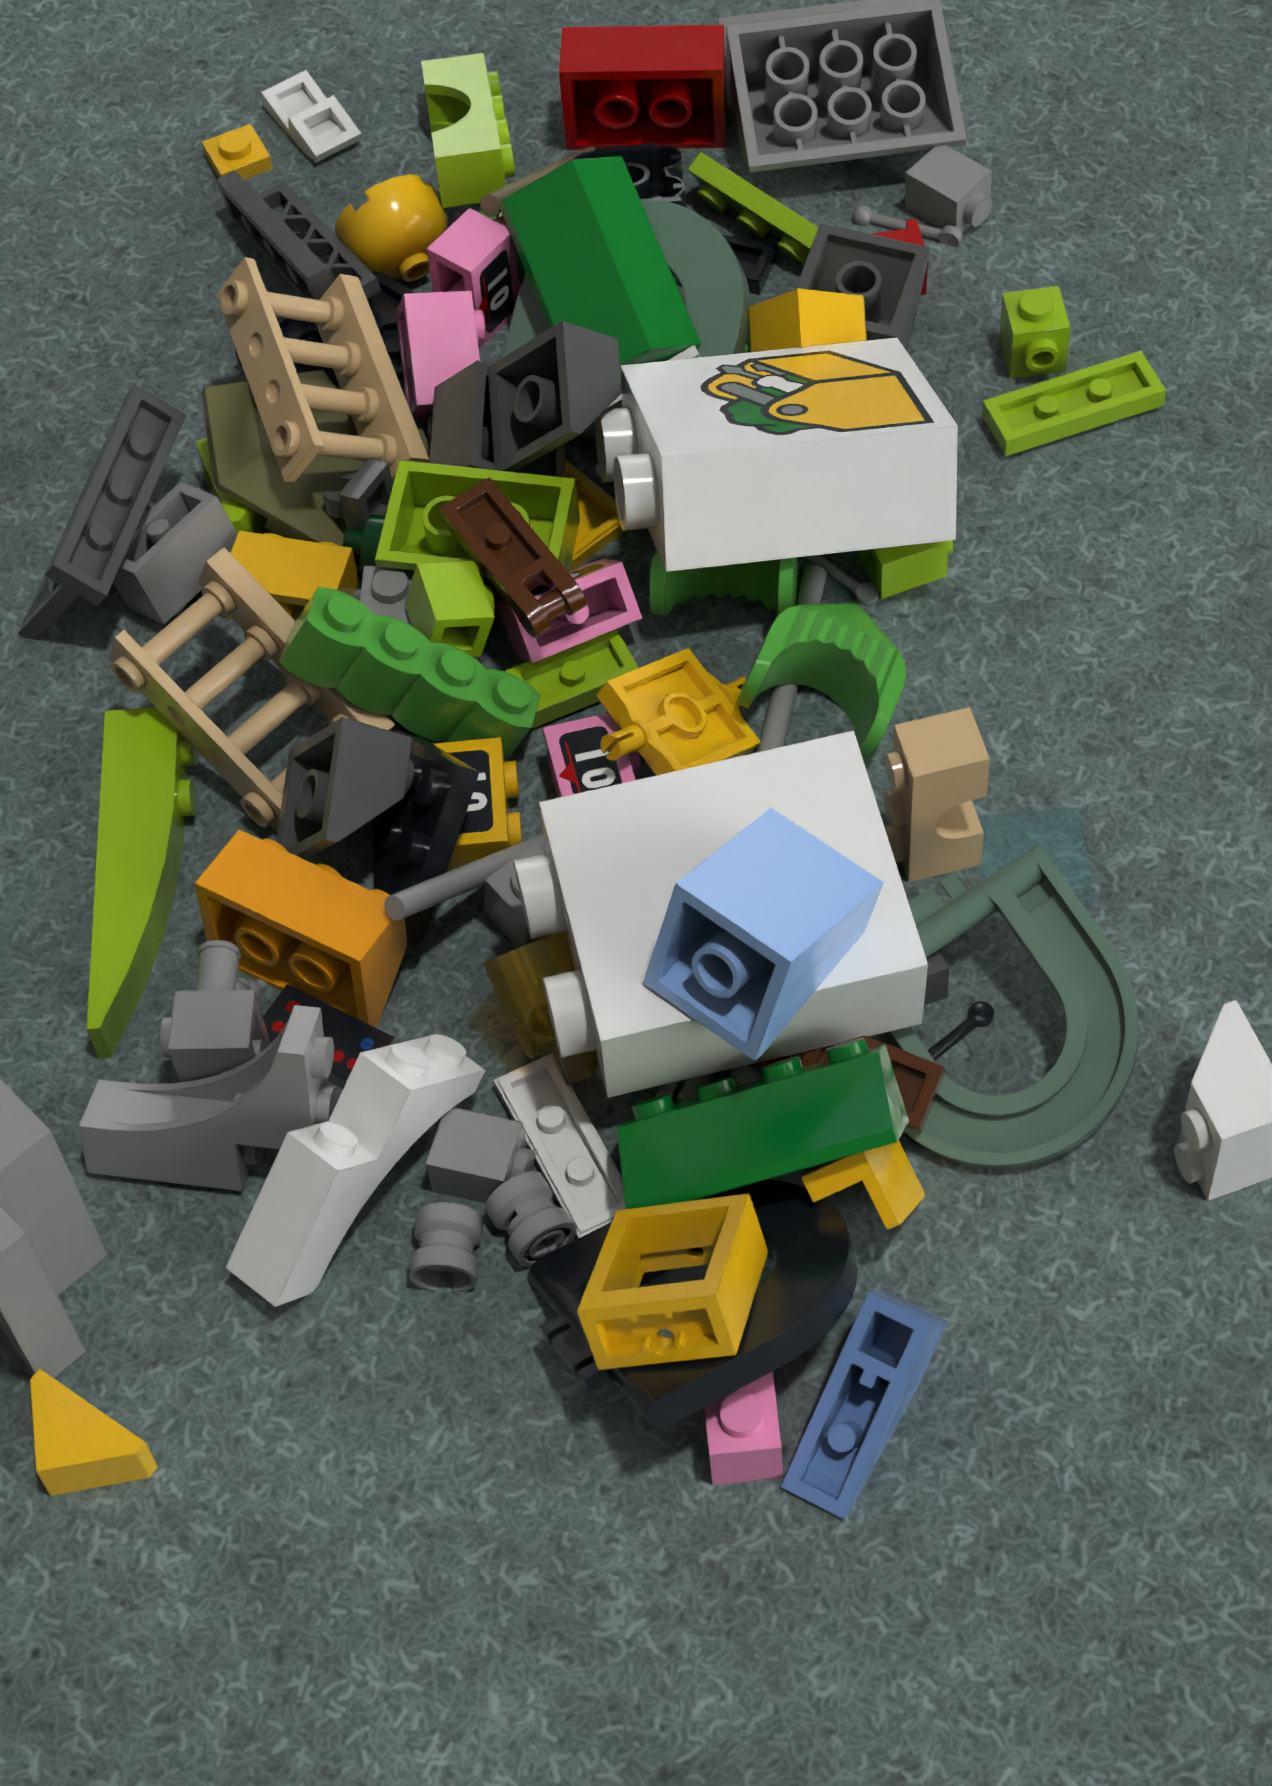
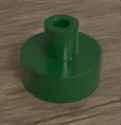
M371 514L367 519L364 530L347 528L345 531L343 546L350 547L353 553L360 554L362 570L364 566H376L375 557L385 520L384 515Z

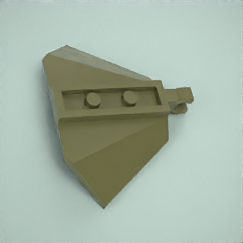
M324 370L297 373L301 384L337 389ZM248 381L204 387L202 401L212 478L216 488L268 518L264 527L277 535L318 543L332 542L343 546V538L347 529L344 518H334L327 514L322 494L325 491L339 493L341 487L338 475L346 471L356 473L365 461L317 455L294 483L285 482L271 449L268 435ZM311 409L318 431L358 436L350 414ZM418 429L423 445L430 459V448L425 437L423 429ZM353 553L356 569L363 574L360 554Z

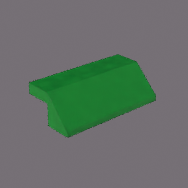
M622 156L572 159L502 200L499 206L549 329L559 322L565 321L617 338L620 365L669 360L693 345L698 350L701 342Z

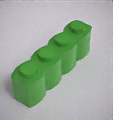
M317 587L294 623L279 660L290 673L299 679L319 687L336 688L344 698L354 705L372 713L392 715L407 730L423 738L434 741L454 742L501 737L505 762L531 730L541 697L532 686L522 679L504 671L485 669L478 660L465 651L448 644L430 642L420 631L411 625L393 617L374 615L363 603L341 591L324 587Z

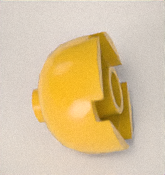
M414 174L390 178L364 191L369 201L360 206L356 211H354L351 203L342 210L335 223V235L370 271L383 272L395 281L403 279L406 282L418 280L430 272L427 248L447 230V214L445 208H442L438 193L429 180L427 185H425L420 175Z

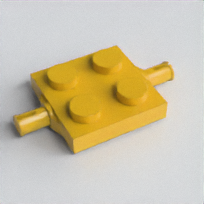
M686 648L608 680L596 694V697L621 730L602 737L600 744L602 752L605 753L611 750L606 756L611 761H616L634 751L639 752L656 775L751 754L761 741L745 722L738 707L739 704H736L747 676H741L728 684H721L719 680L705 670L692 651Z

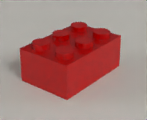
M724 25L562 27L559 79L566 150L656 143L658 146H671L677 149L726 148L727 89Z

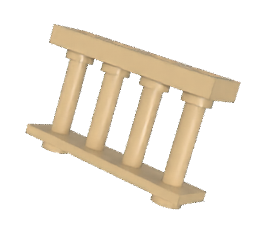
M244 257L216 296L284 481L294 483L317 455L362 461L370 458L389 464L393 483L399 460L427 463L429 457L359 278L339 274L319 300L267 292L255 259ZM276 317L316 323L323 343L283 337ZM293 363L333 368L341 389L301 384ZM311 409L350 414L358 436L318 431Z
M223 547L205 563L198 583L202 587L203 596L142 647L123 630L114 638L109 659L113 662L111 668L117 679L131 692L136 693L140 690L242 797L240 800L241 805L249 817L261 827L269 825L278 832L287 767L270 782L245 756L247 752L304 703L307 705L314 704L330 720L329 725L342 717L391 731L395 724L386 715L372 713L354 705L344 698L336 688L319 687L299 679L279 662L289 632L296 621ZM218 615L223 617L229 615L245 632V641L183 692L159 665ZM261 659L265 661L271 659L288 676V685L227 737L207 717L202 709Z

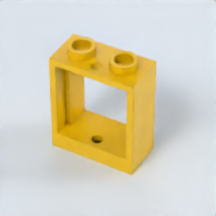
M749 1193L616 1211L577 1310L598 1370L737 1354L768 1254ZM701 1247L703 1252H694L690 1248ZM709 1265L703 1280L639 1287L644 1272ZM659 1330H669L674 1336L665 1337Z

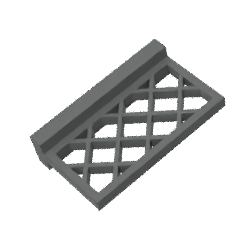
M136 384L123 400L18 634L24 638L36 640L78 595L98 606L107 596L186 417L184 413Z

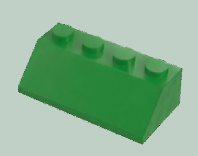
M858 1038L825 1049L828 1057L826 1061L802 1067L800 1057H793L760 1068L763 1079L738 1086L734 1075L697 1086L698 1098L673 1105L671 1095L667 1094L632 1105L634 1116L628 1118L617 1127L626 1209L692 1201L898 1142L909 1119L885 1043L868 1048L865 1038Z

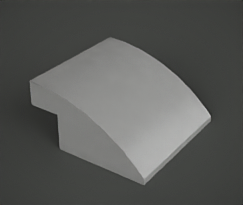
M858 0L718 18V25H724L726 88L738 144L749 173L925 151L940 145H947L949 147L966 145L967 138L940 0Z
M0 1079V1327L14 1352L32 1375L40 1368L54 1378L86 1352L58 1295L108 1254L51 1130Z

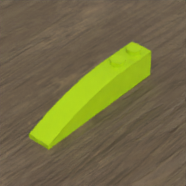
M156 707L105 710L86 1028L99 1059L112 1058L141 999L162 944L176 892L184 843L185 817L195 816L194 783L192 779L186 778L187 766H196L198 763V751Z

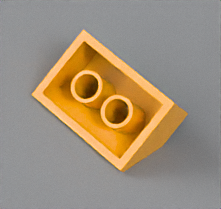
M239 829L195 882L206 941L222 940L238 946L241 956L237 971L256 980L261 979L267 985L279 991H282L286 984H289L376 1027L383 1014L407 947L405 918L395 921L387 915L385 910V900L390 895L378 889H366L343 878L335 869L328 865H315L289 853L281 844L274 840H261Z

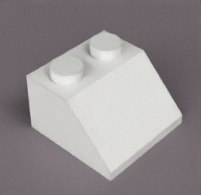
M1237 1000L1224 1004L1191 1081L1186 1109L1181 1114L1182 1128L1179 1142L1174 1146V1155L1180 1173L1187 1183L1198 1182L1207 1201L1272 1178V1063Z

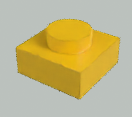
M251 123L202 141L204 154L218 178L235 170L243 179H247L273 169L271 157Z

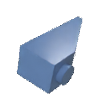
M887 1291L868 1292L780 1487L842 1519H846L920 1385L948 1321Z

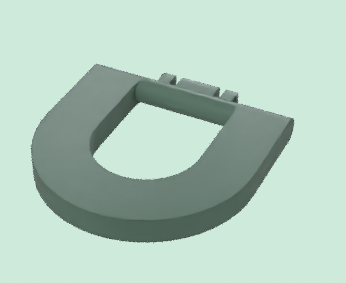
M640 199L671 274L682 284L685 295V307L701 342L698 348L701 357L743 353L749 330L750 292L742 266L727 240L708 220L690 209L671 202ZM527 274L523 279L517 296L502 358L549 329ZM594 421L578 435L581 441L595 442Z
M1038 844L968 891L961 884L959 877L952 872L940 880V885L950 898L946 903H942L932 887L908 902L926 958L998 911L1056 993L1067 1020L1066 1039L1061 1054L1051 1070L1038 1082L1018 1092L988 1095L968 1090L952 1081L945 1074L922 1133L907 1127L904 1129L903 1134L923 1149L951 1162L970 1167L985 1169L1023 1168L1047 1162L1074 1149L1103 1125L1115 1110L1125 1093L1136 1061L1138 1011L1131 980L1124 964L1047 853ZM911 1026L868 1036L935 1062Z

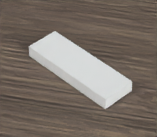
M553 1053L493 1080L495 1089L511 1119L523 1122L527 1148L534 1150L535 1163L552 1189L557 1204L567 1212L577 1227L576 1239L612 1222L617 1210L626 1209L622 1176L573 1088L567 1084L562 1069Z

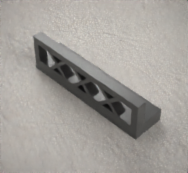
M235 170L216 179L231 220L300 297L319 300L339 274L358 277L367 299L381 292L377 277L284 181L257 194ZM285 204L286 206L281 215H277L272 210ZM294 231H307L304 239H300ZM316 256L331 257L327 264H323Z

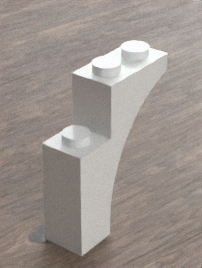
M439 1034L360 1052L329 1121L287 1133L225 1268L274 1307L310 1295L319 1286L344 1235L380 1182L405 1152L436 1121L458 1103L475 1093L485 1073V1069L465 1056L466 1050L460 1043Z

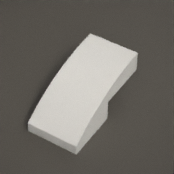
M307 70L261 92L263 107L300 149L315 162L362 140L361 132L335 96L326 98Z

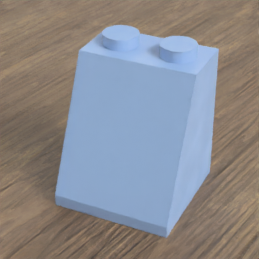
M770 808L675 883L643 984L755 1061L767 1050L865 932L884 882L773 808Z

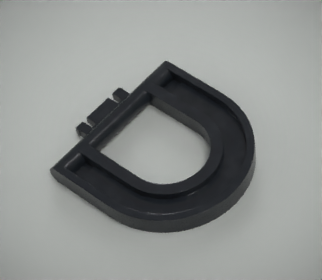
M771 1179L695 1199L702 1200L749 1193L768 1249L767 1257L776 1262L770 1277L755 1293L736 1355L598 1370L577 1310L612 1222L539 1258L530 1267L529 1279L558 1314V1316L544 1322L540 1326L544 1338L550 1345H553L556 1353L574 1375L580 1378L582 1385L588 1392L595 1391L613 1381L651 1427L655 1429L667 1428L794 1360L815 1345L837 1323L852 1299L858 1276L857 1259L846 1222L841 1213L826 1198L813 1203L807 1189L803 1186ZM701 1247L690 1248L694 1252H703ZM672 1269L644 1272L639 1286Z

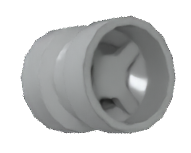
M536 1171L524 1172L508 1179L490 1194L485 1203V1212L498 1230L507 1231L510 1236L508 1247L522 1267H531L539 1258L571 1243L577 1232V1227L563 1208L553 1205L551 1202L553 1191L541 1173Z
M438 1202L420 1207L416 1212L414 1235L419 1241L420 1248L411 1255L409 1267L410 1281L421 1289L438 1291L440 1272H454L453 1292H466L473 1289L477 1284L479 1268L478 1259L473 1255V1250L482 1239V1215L475 1209L456 1203Z

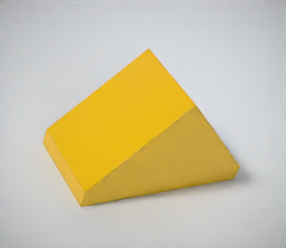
M797 288L749 307L751 352L867 341L863 295Z
M40 1368L31 1377L36 1472L50 1496L150 1478L158 1468L145 1441Z

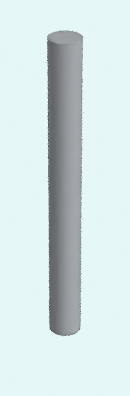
M809 565L804 568L796 598V606L820 604L827 577V572L822 567ZM784 684L773 687L760 737L761 743L757 748V752L784 746L799 685Z
M544 833L388 896L385 900L387 915L391 919L399 921L485 885L486 878L532 843H535L546 853Z

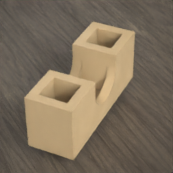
M970 707L894 725L893 752L887 753L884 756L886 773L892 789L884 791L883 798L887 818L890 823L889 826H885V830L895 862L902 863L908 882L981 865L984 832L972 800L987 797L990 758Z

